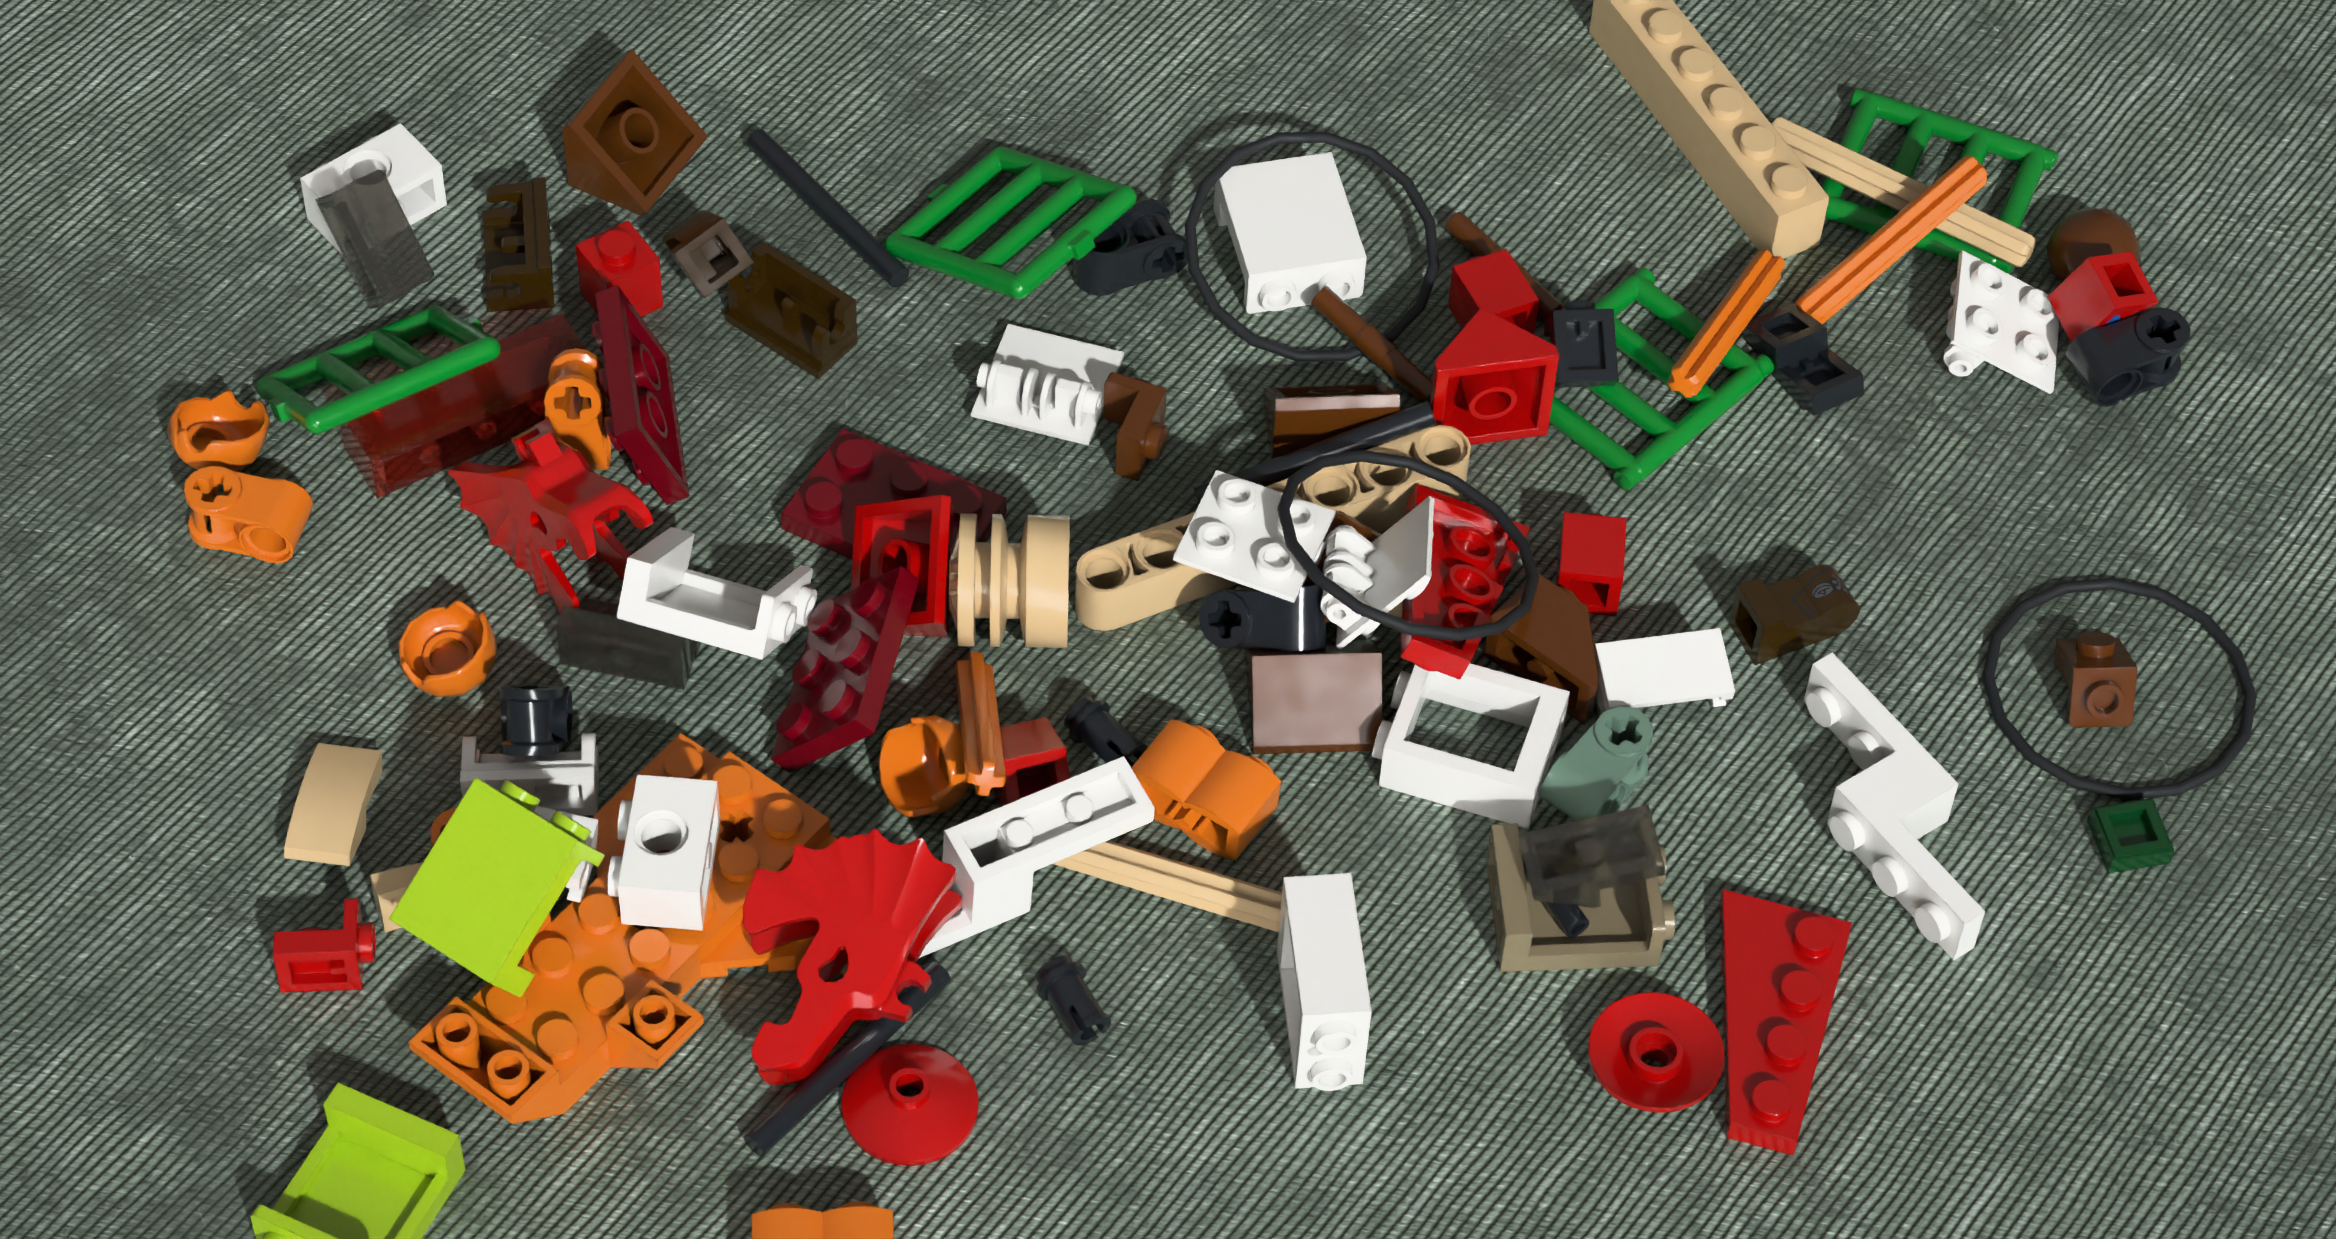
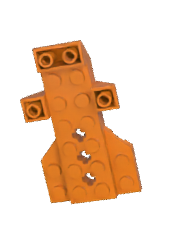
M680 733L638 775L718 781L721 820L703 931L665 927L654 929L651 926L622 924L619 897L608 895V873L611 857L623 856L625 841L618 840L620 804L622 800H633L636 775L593 816V819L599 820L597 850L605 855L597 867V878L585 889L580 903L572 901L552 922L550 913L548 914L519 962L521 966L535 974L523 996L520 998L487 983L467 1003L455 997L408 1042L409 1049L511 1124L565 1114L610 1068L658 1069L704 1023L703 1015L681 1000L701 978L728 976V969L768 965V972L797 969L814 937L798 940L777 947L767 953L757 955L752 948L751 935L744 928L743 904L757 869L763 868L776 872L787 868L792 862L794 846L803 845L806 848L818 850L827 848L834 843L837 838L830 833V819L732 752L728 751L719 759ZM662 850V851H658V852H655V853H667V852H670V851H669V850Z

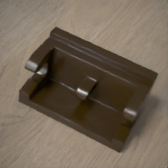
M545 177L533 178V182L501 184L489 188L486 191L487 202L500 203L509 201L516 205L506 209L498 207L482 211L488 312L554 308L550 216Z
M761 242L751 252V259L754 263L751 264L752 270L748 280L746 281L740 274L729 280V310L725 313V320L819 379L858 344L856 299L771 246Z

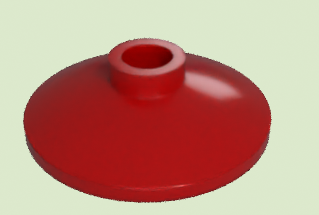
M1645 992L1621 998L1601 1012L1590 1032L1588 1059L1598 1082L1610 1095L1620 1102L1648 1112H1674L1697 1104L1707 1097L1717 1085L1724 1065V1045L1713 1021L1697 1006L1670 994ZM1655 1060L1664 1067H1652L1645 1064L1644 1061Z
M920 1044L891 1046L872 1054L847 1079L841 1101L843 1122L852 1140L870 1156L886 1163L901 1166L932 1163L957 1150L967 1140L975 1126L979 1105L975 1082L964 1065L940 1049ZM905 1089L921 1091L913 1097H906L899 1093Z

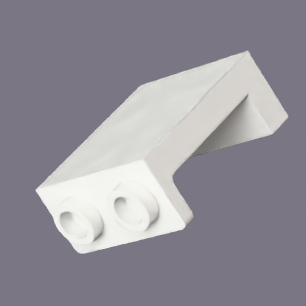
M1332 152L1232 166L1215 183L1214 212L1219 226L1228 225L1245 281L1244 305L1247 313L1282 311L1287 308L1311 305L1314 296L1326 286L1343 301L1362 296L1367 257Z
M670 527L627 558L617 612L618 619L758 659H764L780 644L787 643L791 635L802 626L806 627L816 606L817 591L810 588L813 568L798 566L768 591L689 570L688 566L695 533Z

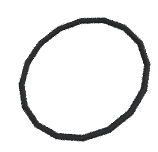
M1277 132L1232 150L1200 182L1185 223L1188 270L1211 313L1249 345L1297 362L1349 361L1364 355L1356 346L1346 350L1300 351L1255 335L1220 306L1199 268L1196 225L1210 188L1238 160L1277 144L1326 143L1369 158L1403 186L1424 223L1429 265L1416 303L1383 335L1389 341L1394 342L1426 308L1440 267L1435 219L1412 179L1374 148L1329 132Z
M1366 450L1319 456L1289 476L1277 508L1286 546L1316 585L1356 614L1408 635L1463 641L1500 634L1531 610L1539 575L1528 540L1498 504L1458 476L1411 457ZM1367 462L1407 468L1455 488L1490 513L1518 547L1527 576L1520 604L1497 622L1454 629L1411 623L1362 603L1326 577L1297 541L1290 507L1298 485L1324 467Z
M2116 578L2061 582L2019 602L1990 636L1982 676L1995 723L2027 761L2072 788L2123 800L2178 796L2222 775L2251 737L2257 698L2243 653L2210 615L2164 589ZM2111 589L2160 600L2205 627L2232 658L2244 694L2239 734L2216 764L2176 784L2125 788L2081 778L2035 752L2006 717L1994 677L2001 642L2027 611L2066 593Z

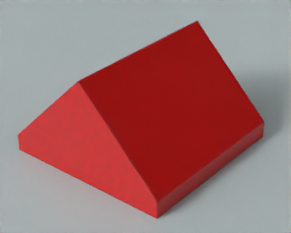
M1481 307L1434 363L1430 407L1436 421V425L1433 426H1451L1460 430L1468 438L1470 445L1547 435L1559 360L1557 347Z
M936 495L858 505L855 507L851 590L857 588L866 579L877 578L899 566L904 567L919 579L904 635L948 637L950 548L953 545L955 514L950 496Z

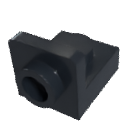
M1571 301L1560 304L1559 310H1553L1544 323V336L1550 337L1551 344L1557 347L1559 353L1554 388L1615 386L1619 381L1614 309H1596L1595 303L1592 301Z

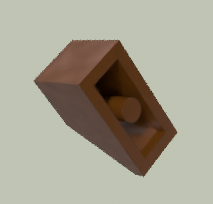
M1538 573L1539 581L1531 610L1504 632L1487 636L1484 656L1511 675L1570 691L1566 713L1585 725L1592 718L1599 680L1588 606L1580 602L1577 596L1569 589L1555 585ZM1525 584L1490 616L1489 623L1497 622L1520 604Z

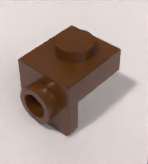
M1111 372L1104 383L1103 416L1108 421L1122 425L1117 433L1115 474L1139 481L1149 459L1158 461L1166 445L1169 431L1168 425H1165L1167 389L1153 385L1140 378H1130Z
M2102 632L2080 633L2077 635V639H2056L2054 663L2069 686L2067 720L2072 727H2120L2131 725L2134 713L2137 666L2120 639Z

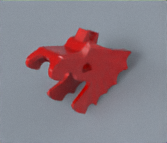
M549 417L511 438L521 462L511 466H496L465 461L447 472L457 481L461 488L462 499L460 508L474 513L486 524L490 545L500 546L512 558L515 568H520L530 575L536 586L538 596L540 597L545 593L549 594L556 605L560 617L568 618L578 613L580 602L551 551L556 552L564 548L566 540H568L579 560H588L596 556L600 563L606 562L623 582L627 558L632 554L617 540L606 523L619 518V510H623L637 529H645L652 525L653 517L643 501L628 486L595 473L578 450L559 439Z
M873 829L867 835L859 834L850 838L841 836L834 843L823 849L815 850L806 848L803 845L794 846L792 862L787 868L776 872L763 868L755 871L743 904V924L745 931L751 935L753 951L760 955L777 947L814 937L797 967V977L802 992L793 1016L787 1023L782 1025L769 1021L765 1022L761 1026L752 1045V1059L758 1066V1073L765 1083L775 1086L797 1083L807 1079L819 1067L850 1025L856 1020H878L885 1017L905 1023L909 1021L913 1014L912 1008L909 1005L902 1004L898 997L904 987L911 985L919 987L924 993L927 992L932 984L931 977L916 962L930 940L962 907V897L957 892L949 890L956 880V868L951 864L936 859L922 838L907 844L898 845L889 842L877 829ZM848 964V969L844 977L836 982H830L832 979L839 976L844 967Z

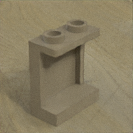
M1649 821L1635 822L1633 838L1628 842L1521 846L1518 823L1491 824L1486 867L1500 972L1659 966L1664 940L1674 938L1675 915L1672 900H1662L1659 884H1664L1666 880V856L1662 844L1653 845ZM1539 855L1542 857L1560 884L1567 889L1588 918V928L1578 936L1568 937L1558 920L1553 917L1543 903V898L1524 873L1523 862L1527 861L1530 863L1527 859L1530 856Z

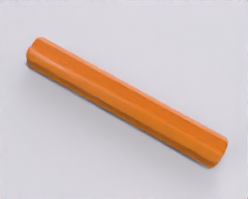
M1965 156L1798 298L1796 305L1823 325L1986 185L1988 173L1985 168L1972 156Z
M1761 250L1754 255L1672 367V374L1667 380L1671 391H1680L1685 398L1698 394L1781 279V272L1785 268L1784 259L1781 256H1773L1769 250Z
M970 652L969 660H958L955 664L966 782L975 784L976 794L989 796L991 788L1003 787L1006 782L993 666L984 663L982 653Z

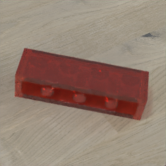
M560 314L539 324L529 325L522 331L499 340L501 345L500 355L491 362L340 425L344 449L376 498L378 499L512 441L511 438L545 420L544 400L546 389L549 386L548 376L551 362L556 355L564 350L574 348L587 350L565 317Z

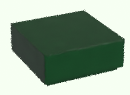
M2153 798L2091 808L2087 823L2108 874L2170 864L2174 848Z

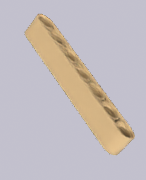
M1438 425L1429 427L1366 450L1411 457L1458 476L1465 482L1467 481L1471 445L1468 438L1460 430L1451 426ZM1357 462L1322 468L1298 485L1294 497L1334 510L1336 513L1341 511L1379 533L1389 529L1406 515V502L1416 484L1461 500L1463 494L1449 485L1407 468ZM1288 478L1265 487L1283 493ZM1193 512L1084 553L1076 566L1075 612L1077 618L1085 626L1093 630L1108 631L1239 583L1173 561V556L1195 514Z

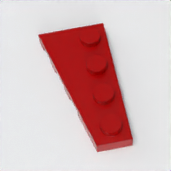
M1416 484L1406 502V515L1429 496L1434 499L1432 575L1425 589L1417 597L1411 600L1406 598L1403 600L1402 619L1411 623L1454 629L1488 624L1490 614L1503 591L1506 578L1518 557V547L1486 510ZM1511 520L1526 538L1530 527ZM1401 632L1400 658L1411 661L1424 670L1437 671L1460 680L1469 666L1482 637L1463 641H1451L1408 635Z
M1722 889L1719 909L1720 923H1722L1721 972L1724 976L1723 1031H1725L1726 1039L1724 1068L1727 1138L1794 1156L1852 922Z

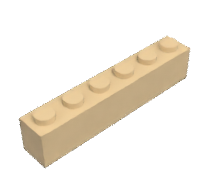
M1594 0L1589 33L1758 251L1769 250L1773 256H1781L1784 259L1818 246L1829 202L1828 194L1673 0Z

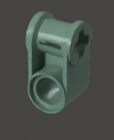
M1618 706L1606 710L1570 750L1564 752L1553 764L1541 786L1540 798L1592 832L1598 833L1615 816L1621 804L1644 781L1648 773L1649 758L1646 752L1653 738V727L1649 718L1641 711L1632 707Z

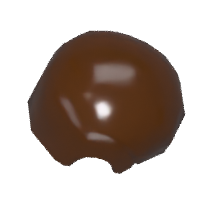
M2107 208L2081 209L2067 215L2057 224L2046 246L2052 273L2062 281L2073 273L2088 257L2132 251L2139 266H2141L2140 244L2131 223Z

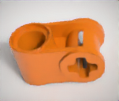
M568 349L556 355L550 365L549 386L546 389L544 400L545 419L550 417L556 436L564 443L578 450L592 470H610L611 441L605 426V417L608 416L607 401L598 374L599 368L604 367L603 363L595 354L588 350Z
M220 466L198 469L188 477L184 485L186 503L193 510L188 520V531L191 539L197 545L206 549L223 550L255 557L267 563L279 564L287 562L292 558L313 507L311 496L296 483L285 479H268L235 472ZM218 484L223 486L224 495H219ZM206 521H211L212 532L207 530Z

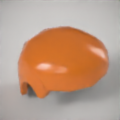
M226 390L211 399L193 397L179 402L169 419L167 433L169 442L177 455L192 468L198 470L209 466H220L238 472L250 467L259 455L267 438L270 419L265 405L260 400L255 401L250 408L244 407L237 402L232 391Z
M456 600L447 607L430 608L408 622L398 642L400 666L405 676L414 686L436 697L465 695L485 682L496 663L497 642L485 613L476 612L461 600Z
M937 715L910 718V723L888 730L883 737L878 760L880 783L890 806L902 815L918 817L943 813L952 809L966 796L967 789L971 783L966 782L961 729L956 723Z

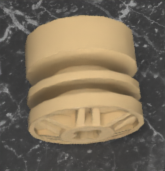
M960 514L959 528L952 548H950L949 611L958 632V646H975L976 618H990V647H1001L1007 619H1020L1025 647L1068 648L1070 515H1028L1024 524L1021 543H1008L1003 515L992 514L991 543L977 542V514Z

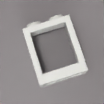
M1471 663L1460 680L1437 671L1424 670L1415 664L1412 673L1401 671L1397 679L1391 702V708L1397 709L1394 721L1382 720L1377 732L1372 757L1382 760L1379 786L1509 824L1518 823V826L1529 829L1540 798L1541 786L1549 772L1564 729L1570 691ZM1425 698L1528 727L1529 730L1514 772L1409 742Z
M1351 873L1284 877L1277 957L1295 1089L1315 1087L1324 1091H1334L1348 1085L1363 1084L1372 1010Z

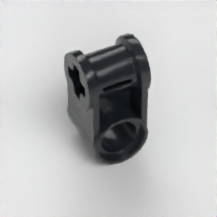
M1144 200L1135 204L1094 239L1095 248L1081 260L1074 259L1072 276L1075 284L1089 294L1099 296L1110 295L1120 289L1150 280L1168 278L1182 270L1188 263L1186 238L1183 235L1177 234L1170 224L1171 216L1167 206L1160 200Z
M2160 307L2149 309L2142 314L2107 326L2093 327L2083 332L2069 345L2066 351V359L2095 403L2102 407L2113 406L2131 396L2157 387L2167 386L2175 381L2181 369L2179 352L2184 350L2188 344L2190 327L2187 320L2176 311Z
M1304 581L1294 603L1244 585L1238 586L1234 590L1212 593L1204 600L1200 608L1199 622L1201 631L1208 641L1222 648H1266L1276 652H1301L1323 649L1327 647L1325 615L1321 610L1323 589L1313 581Z
M504 685L500 687V697L502 698V741L499 748L500 754L514 756L557 755L562 747L570 744L573 718L572 689L570 686Z

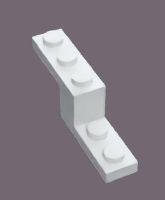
M1832 652L1812 664L1804 703L1807 705L1813 719L1822 727H1828L1848 748L1852 759L1863 771L1836 786L1827 825L1830 827L1836 842L1844 850L1852 851L1872 872L1878 887L1886 895L1895 897L1915 918L1921 933L1929 941L1938 943L1953 960H1956L1974 948L1985 911L1917 839L1948 821L1958 783Z
M1125 757L1117 758L944 830L942 862L951 864L956 868V880L949 890L957 892L962 897V907L930 940L919 958L1030 912L1034 871L1153 822L1155 807ZM848 964L844 967V969L841 972L843 976L845 975L848 969Z

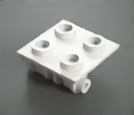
M1962 250L1958 258L1957 278L1951 283L1950 294L1954 301L1953 306L1948 311L1946 334L1951 340L1949 346L1944 351V362L1949 367V371L1956 376H1968L1973 372V369L1983 361H1986L2051 394L2054 391L2059 318L2047 297L2048 294Z
M1008 324L992 363L983 362L980 366L977 386L981 387V390L971 411V417L1089 446L1104 408V383L1109 373H1118L1124 358V352Z
M1216 470L1173 556V561L1293 603L1307 577L1306 571L1289 551L1285 543L1277 511L1283 493ZM1294 497L1290 513L1297 541L1318 566L1326 544L1323 540L1335 517L1336 511Z
M1431 496L1426 498L1372 543L1359 534L1352 526L1340 525L1336 527L1326 537L1325 549L1327 558L1324 561L1323 574L1362 603L1386 613L1405 598L1411 600L1417 597L1425 589L1432 575L1434 499ZM1323 590L1321 610L1332 623L1337 624L1336 647L1340 650L1360 634L1368 635L1379 626L1380 623L1356 614Z

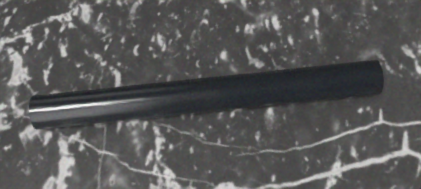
M757 129L749 135L746 142L747 147L891 287H899L907 280L909 270L765 130Z
M1426 401L1230 475L1265 487L1289 478V476L1319 456L1368 450L1436 425V421L1429 402ZM1209 483L1194 488L1199 504Z
M932 962L924 969L930 975L932 981L926 993L919 987L912 985L905 987L900 993L898 1000L912 1008L913 1014L910 1019L951 982L950 975L940 964ZM885 1017L878 1020H869L744 1136L748 1147L755 1154L764 1156L906 1023Z

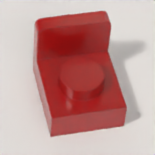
M359 898L344 899L343 929L324 930L317 927H307L298 931L274 932L273 959L280 992L363 989L364 963H372L376 960V931L374 922H363Z

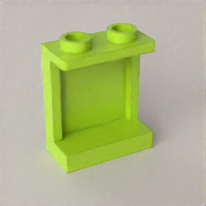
M475 777L389 919L488 983L521 998L535 974L519 964L520 960L580 862L586 860L598 867L605 855L585 843L592 831L557 810L550 821L534 812L541 801L536 796L505 779L498 790Z
M337 1083L324 1102L328 1123L327 1128L273 1209L259 1204L250 1216L255 1238L422 1239L466 1171L460 1135Z

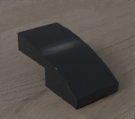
M1794 303L1750 320L1743 330L1745 338L1756 355L1764 354L1774 364L1772 376L1790 396L1813 416L1864 395L1863 374L1828 348L1827 327L1801 310Z

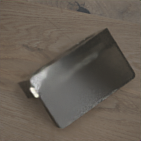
M382 170L373 171L315 199L369 309L387 305L407 295V291L433 279L434 272Z
M586 598L581 601L579 609L568 606L563 607L556 625L560 662L562 665L682 690L685 689L702 642L618 619V604Z

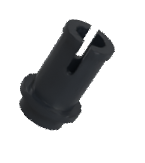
M1088 696L1076 703L1064 720V725L1069 729L1068 737L1074 743L1084 742L1105 763L1124 756L1130 767H1132L1134 763L1119 748L1127 756L1134 755L1139 759L1147 749L1146 744L1134 737L1109 714L1110 706L1104 700L1095 701L1092 697Z
M1064 955L1048 961L1037 971L1035 978L1039 984L1036 987V993L1042 1000L1050 1001L1069 1032L1072 1042L1075 1045H1084L1099 1038L1092 1028L1093 1025L1096 1024L1099 1031L1105 1033L1111 1025V1020L1103 1012L1084 981L1086 976L1084 966L1080 962H1073L1069 956Z

